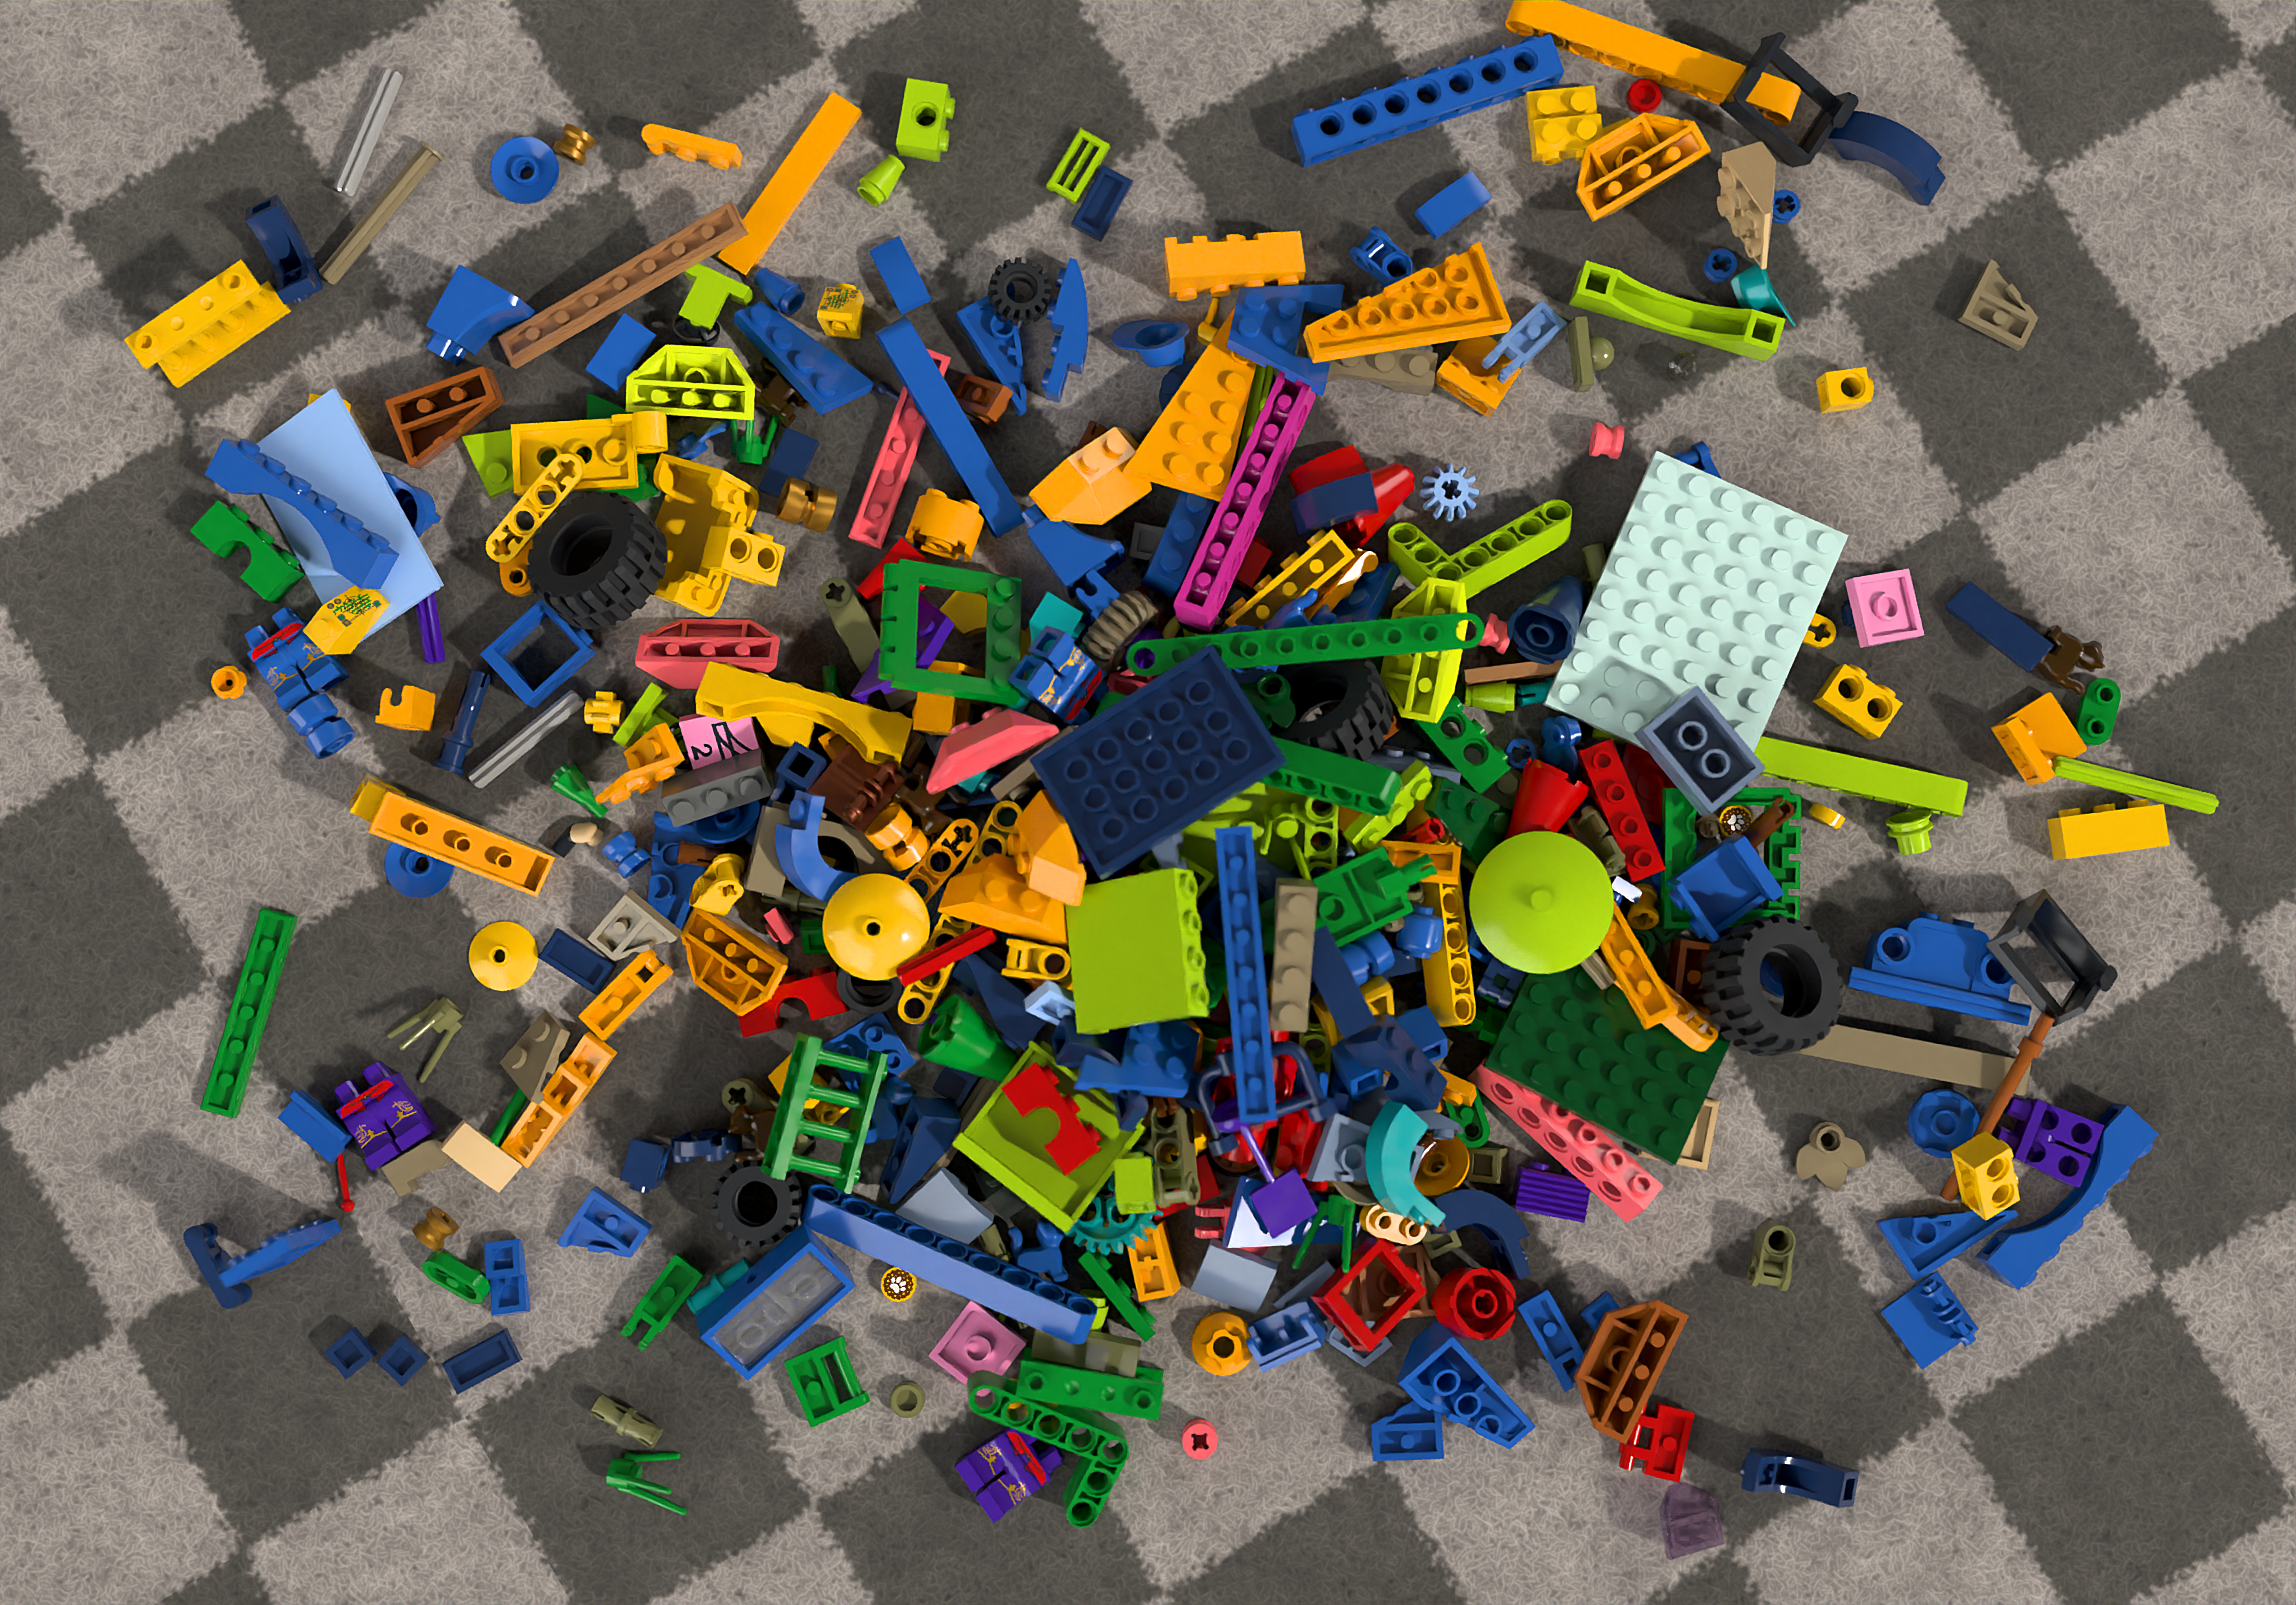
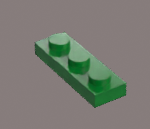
M1084 1250L1078 1256V1261L1144 1343L1156 1334V1328L1152 1324L1157 1320L1144 1304L1141 1307L1136 1305L1131 1298L1134 1291L1122 1277L1118 1280L1115 1279L1108 1270L1112 1264L1104 1254L1100 1253V1250H1097L1095 1253Z

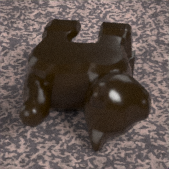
M767 357L762 358L760 361L762 369L774 377L769 385L764 387L761 382L750 376L755 384L754 407H762L768 414L776 416L784 428L789 427L796 418V415L793 414L795 407L791 403L798 402L805 409L809 402Z
M2053 625L2048 628L2043 637L2054 646L2034 669H2038L2049 681H2053L2067 689H2072L2077 695H2083L2086 692L2085 685L2080 680L2070 677V674L2076 662L2081 668L2089 672H2094L2096 668L2103 669L2105 665L2102 663L2104 660L2102 645L2094 640L2088 643H2081L2078 639L2064 634L2060 626Z
M919 761L906 780L910 784L916 783L917 788L912 790L902 784L892 801L896 804L901 803L905 805L913 815L920 819L923 834L927 836L942 834L953 823V819L935 806L945 796L955 805L961 807L967 806L969 799L961 795L954 786L934 795L930 794L926 785L932 771L929 770L928 766Z
M746 1104L736 1106L735 1112L729 1118L730 1128L727 1130L728 1133L744 1135L754 1131L756 1145L754 1149L739 1150L734 1155L736 1163L741 1164L745 1160L761 1161L764 1159L777 1109L754 1111ZM796 1136L793 1150L799 1148L798 1136Z

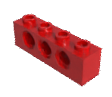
M1609 739L1577 752L1578 773L1582 783L1591 790L1588 795L1591 805L1595 809L1600 810L1601 816L1609 829L1605 835H1612L1619 849L1626 856L1624 860L1626 873L1621 875V878L1629 883H1633L1666 870L1613 740Z

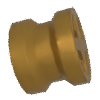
M566 123L562 129L563 137L555 142L553 150L563 158L583 166L587 160L585 154L588 149L594 147L596 140L580 128Z
M434 1206L427 1211V1218L423 1222H418L412 1228L417 1239L434 1251H440L445 1245L444 1240L459 1230L458 1224L446 1212Z

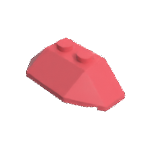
M680 619L662 626L652 633L647 632L640 635L635 664L640 669L676 689H699L709 661L719 664L729 663L737 669L750 673L768 674L776 668L780 639L778 635L771 634L764 627L750 619Z
M1001 707L992 709L981 715L983 721L973 726H970L969 722H965L949 730L951 736L943 739L926 788L930 794L934 795L1052 740L1060 731L1052 724L1011 709L1002 711Z

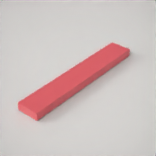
M927 349L944 378L951 358ZM904 386L848 536L849 539L882 550L927 426Z

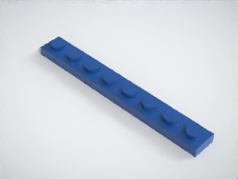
M1252 826L1215 829L1240 1123L1277 1120Z

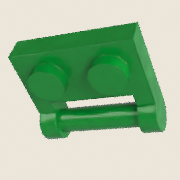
M844 1335L784 1361L786 1370L811 1428L871 1401L867 1390H862L846 1352L845 1346H847ZM831 1353L850 1396L843 1401L840 1400L823 1359L824 1356Z

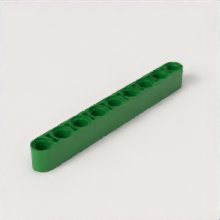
M1117 692L1105 693L1092 718L1118 703L1127 695ZM1272 736L1288 763L1260 780L1259 783L1381 817L1390 813L1402 784L1400 776L1394 771Z

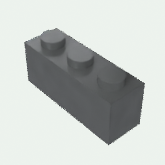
M762 747L663 780L661 800L674 828L774 795V774Z

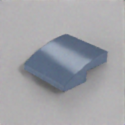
M943 1166L932 1174L895 1210L898 1216L965 1245L970 1244L993 1223L994 1217L992 1212L967 1194L968 1185Z
M1212 1238L1205 1256L1200 1262L1190 1290L1255 1315L1277 1272L1278 1263L1238 1247L1227 1248L1221 1245L1222 1241Z

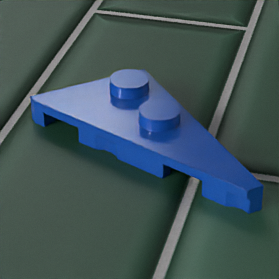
M1010 283L1006 288L1008 297L1015 302V286L1013 283ZM989 295L958 311L955 318L996 382L1005 385L1013 391L1009 402L1020 417L1027 412V397L1023 379V360L1018 326H1012L1013 320L1007 319L1006 323L1001 321L1002 315L1000 313L995 316L992 312L993 305L989 306Z
M2008 1207L1988 1220H1984L1973 1210L1879 1219L1875 1223L1910 1278L1917 1282L2019 1215L2015 1209Z

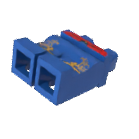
M284 607L272 616L280 628V631L273 636L262 625L254 627L245 634L247 642L252 649L247 653L252 662H255L259 672L278 697L276 699L285 712L291 713L302 702L318 695L319 692L325 694L350 677L334 654L325 655L303 632L310 621L302 619L292 608Z
M1046 625L1028 650L1034 657L1025 654L1007 681L1043 709L1051 718L1072 726H1081L1090 719V713L1083 708L1089 698L1099 702L1103 695L1110 690L1103 680L1106 673L1097 667L1073 643L1075 640L1067 632ZM1049 640H1054L1047 653L1044 652V645ZM1034 668L1028 680L1023 681L1024 673L1028 669Z

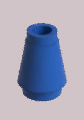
M767 267L759 270L754 278V284L758 286L780 313L785 312L788 315H792L802 306L805 300V293L801 291L799 284L769 270Z

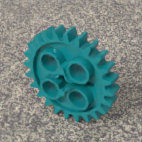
M1136 1146L1132 1150L1130 1149L1128 1153H1143L1144 1150ZM1114 1171L1070 1231L1064 1232V1234L1070 1238L1076 1236L1074 1243L1080 1247L1086 1244V1250L1095 1253L1099 1247L1100 1253L1108 1255L1112 1246L1116 1253L1122 1254L1123 1243L1135 1249V1237L1145 1241L1148 1239L1144 1229L1146 1227L1156 1229L1157 1226L1151 1219L1153 1216H1163V1212L1156 1208V1212L1130 1214L1127 1221L1120 1223L1118 1217L1120 1212L1116 1204ZM1111 1192H1114L1113 1197L1108 1198L1107 1202L1104 1201L1105 1195L1108 1196L1111 1195ZM1095 1205L1097 1210L1096 1216L1087 1222L1085 1218L1086 1211ZM1109 1220V1226L1105 1228L1104 1225Z

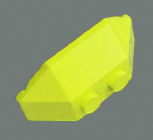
M665 345L646 360L637 371L634 370L627 376L626 412L659 411L666 415L754 420L755 384L731 348Z
M1428 577L1422 582L1421 586L1412 591L1393 608L1391 619L1467 612L1465 584L1463 582ZM1467 620L1459 622L1455 630L1457 637L1462 641L1465 640ZM1463 649L1384 656L1380 677L1391 699L1397 706L1401 717L1438 723L1455 691Z

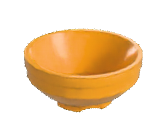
M1225 1310L1214 1311L1204 1316L1195 1326L1191 1338L1192 1352L1198 1364L1207 1372L1220 1376L1232 1375L1242 1370L1252 1357V1353L1246 1343V1340L1251 1338L1247 1329L1249 1325L1247 1321L1240 1315ZM1221 1336H1227L1234 1342L1233 1352L1225 1357L1217 1355L1213 1350L1214 1341Z

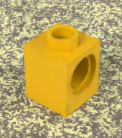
M1866 367L1825 372L1816 380L1821 414L1859 409L1872 401L1874 384L1872 378L1868 377ZM1841 383L1850 386L1853 392L1852 397L1843 394Z

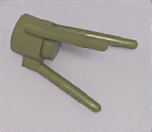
M445 996L440 1000L435 999L427 1008L387 1033V1037L391 1039L425 1018L426 1022L399 1045L400 1050H405L431 1027L439 1033L444 1029L447 1030L419 1076L418 1081L420 1083L425 1082L454 1034L463 1026L458 1021L464 1016L463 1012Z

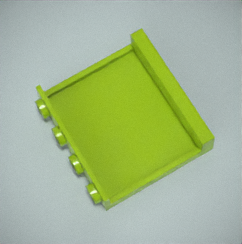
M1169 868L1086 885L1083 887L1080 906H1072L1065 903L1077 1033L1103 1034L1109 1033L1110 1029L1188 1016H1208L1207 1005L1209 995L1204 983L1203 968L1205 966V958L1200 945L1199 932L1201 930V920L1197 914L1195 897L1197 894V884L1193 877V871Z
M1043 1040L1039 1045L1030 1041L1028 1049L964 1133H960L952 1145L1067 1233L1115 1171L1114 1160L1122 1159V1154L1130 1151L1146 1128L1140 1124L1144 1119L1141 1118L1133 1132L1119 1130L1111 1093L1105 1092L1103 1087H1096L1094 1089L1090 1086L1088 1090L1075 1088L1079 1069L1056 1065L1053 1048ZM1035 1062L1039 1063L1042 1068L1048 1064L1060 1080L1055 1085L1063 1097L1069 1093L1081 1108L1077 1116L1082 1123L1086 1125L1091 1122L1103 1138L1098 1143L1103 1150L1069 1176H1065L1044 1147L1059 1132L1060 1121L1057 1114L1049 1108H1041L1034 1111L1028 1117L1023 1118L1001 1089Z

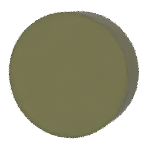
M914 1381L900 1382L890 1394V1407L899 1417L912 1418L923 1409L926 1399L925 1392Z

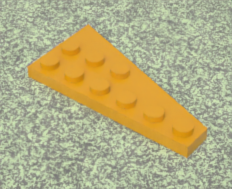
M1479 241L1471 245L1468 251L1460 255L1455 253L1445 258L1442 264L1433 268L1426 267L1385 287L1382 293L1372 298L1367 296L1358 300L1357 305L1345 311L1338 310L1305 326L1303 336L1312 362L1317 363L1509 332L1512 323Z
M1235 307L1125 466L1123 474L1215 501H1221L1229 484L1257 363L1227 348Z

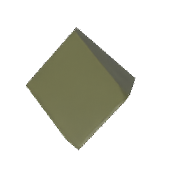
M1486 1146L1468 1148L1470 1163L1466 1181L1492 1184L1508 1182L1509 1148Z

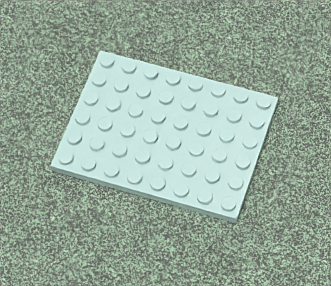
M1656 451L1650 460L1583 612L1574 648L1568 657L1562 660L1543 705L1646 750L1633 733L1687 689L1698 685L1754 753L1848 535Z

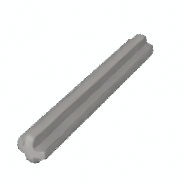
M383 69L334 184V188L346 196L352 197L355 194L402 83L403 76L393 69Z
M573 690L567 692L468 773L469 780L477 788L486 786L584 706L583 699Z

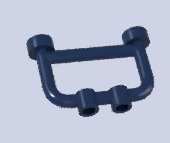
M1288 1040L1271 1043L1272 1059L1280 1055L1291 1056L1296 1062L1307 1090L1306 1093L1277 1102V1118L1306 1108L1312 1123L1325 1120L1337 1114L1338 1109L1334 1099H1325L1310 1058L1304 1048L1296 1042ZM1234 1048L1214 1055L1216 1063L1202 1069L1195 1085L1199 1103L1213 1136L1208 1141L1213 1156L1227 1153L1239 1146L1234 1132L1240 1131V1129L1222 1132L1216 1129L1212 1123L1211 1115L1217 1107L1209 1087L1213 1079L1236 1072ZM1266 1121L1250 1122L1247 1125L1251 1127Z

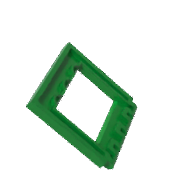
M900 558L897 564H885L883 568V589L885 591L882 592L881 619L883 622H881L880 650L882 652L879 654L878 678L891 681L890 688L1016 706L1019 701V690L1007 680L1020 663L1021 578ZM919 584L987 595L985 679L916 668Z
M1745 787L1721 805L1764 806L1765 811L1777 798H1783L1781 804L1788 800L1794 807L1795 812L1790 819H1801V795L1790 794V788ZM1662 788L1661 859L1666 870L1661 871L1660 927L1664 929L1690 928L1688 921L1691 920L1685 909L1680 911L1671 901L1668 893L1672 890L1666 883L1667 880L1695 861L1697 811L1678 788ZM1788 819L1764 840V864L1784 891V894L1775 901L1764 900L1763 909L1750 910L1727 928L1772 915H1783L1786 918L1792 917L1800 920V895H1788V889H1800V861L1789 860V854H1801V826H1789Z

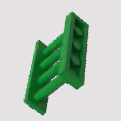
M798 1032L760 1171L771 1178L781 1180L785 1179L786 1172L790 1171L791 1168L835 1177L833 1187L844 1193L851 1194L853 1185L858 1182L860 1177L859 1161L880 1082L885 1079L888 1072V1062L886 1061L888 1054L869 1049L866 1060L823 1050L821 1038ZM820 1063L863 1073L858 1093L854 1094L815 1085L811 1080L815 1066H818ZM811 1098L853 1108L848 1129L805 1120L802 1115L805 1102ZM806 1134L843 1142L844 1145L839 1164L796 1155L793 1151L796 1136Z
M1026 1345L1024 1358L1020 1366L1016 1397L1159 1421L1165 1385L1162 1383L1164 1369L1137 1365L1135 1377H1129L1030 1357L1032 1346Z

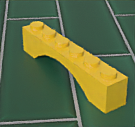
M709 661L696 694L697 714L729 723L761 715H789L808 719L824 725L841 735L857 749L866 762L878 765L889 760L896 765L897 771L901 769L912 736L914 719L908 718L900 712L883 711L873 708L868 703L859 704L841 699L830 692L820 693L806 689L801 684L795 682L785 683L778 681L764 673L743 671L729 663L719 664Z

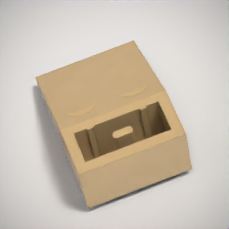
M1762 141L1722 153V168L1718 170L1721 196L1717 197V207L1722 217L1726 216L1730 222L1733 234L1736 237H1740L1745 244L1748 256L1750 258L1753 257L1761 269L1767 268L1773 215L1776 160Z

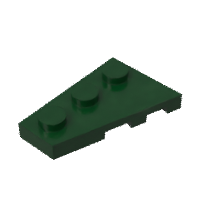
M1434 775L1431 783L1432 789L1427 796L1423 809L1431 818H1437L1443 824L1444 833L1451 835L1461 847V852L1466 857L1472 858L1477 864L1476 869H1478L1484 858L1496 846L1504 842L1512 811L1446 777Z

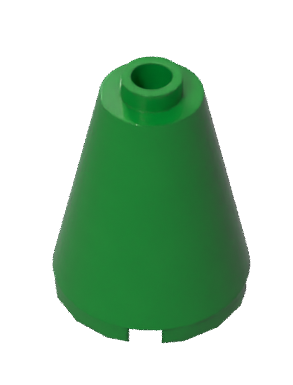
M954 994L945 998L933 1011L938 1014L933 1024L926 1022L918 1039L917 1052L925 1060L996 1082L1004 1080L1018 1062L1016 1060L1017 1053L1013 1048L1000 1039L999 1034L963 998Z

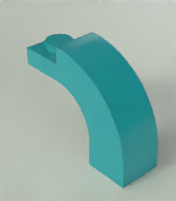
M1387 1101L1375 1118L1366 1143L1365 1167L1370 1187L1379 1203L1389 1213L1407 1217L1419 1226L1426 1223L1438 1227L1446 1215L1416 1189L1410 1175V1159L1413 1149L1429 1125L1405 1104Z

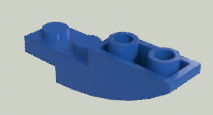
M1069 258L1067 268H1060L1056 287L1061 289L1058 299L1051 300L1047 313V319L1051 320L1052 331L1060 333L1061 336L1055 335L1050 355L1055 356L1052 369L1047 367L1045 369L1041 388L1046 389L1047 400L1060 403L1068 372L1072 371L1082 374L1088 344L1086 291L1077 260L1074 258Z

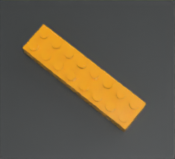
M385 788L367 827L369 833L535 897H538L555 860L552 853L388 788Z

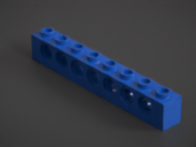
M1538 34L1531 35L1523 39L1518 45L1509 48L1507 45H1501L1489 51L1488 55L1479 58L1468 56L1459 60L1454 66L1445 69L1443 66H1437L1425 72L1424 76L1415 79L1404 77L1395 81L1390 87L1381 90L1378 87L1370 88L1362 92L1360 97L1347 100V98L1337 99L1324 109L1315 111L1314 108L1301 111L1292 120L1291 133L1302 165L1305 168L1524 96L1530 91H1539L1557 85L1564 74V69L1552 35L1549 34L1540 37ZM1514 63H1524L1529 70L1519 71L1514 66ZM1491 73L1497 78V81L1488 82L1482 77V74ZM1450 84H1461L1465 91L1461 93L1455 92L1450 88ZM1419 94H1428L1432 97L1433 102L1423 103L1417 96ZM1395 104L1402 112L1392 114L1386 110L1385 106ZM1364 115L1370 122L1358 124L1354 121L1353 117ZM1331 125L1338 132L1334 135H1327L1322 132L1321 127Z

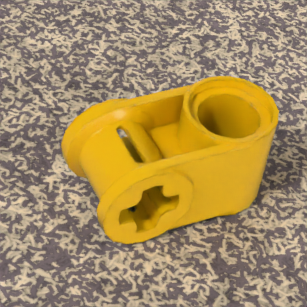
M731 853L718 855L703 875L695 881L690 893V906L719 916H726L733 904L744 892V886L741 882V874L745 869L744 860L740 856Z
M1006 940L1009 950L1006 968L1002 969L1001 975L1055 982L1066 979L1071 973L1070 957L1063 949L1038 945L1037 943L1023 940ZM1022 951L1020 966L1018 967L1020 952ZM1053 955L1062 956L1065 960V967L1058 974H1050L1046 970V961Z

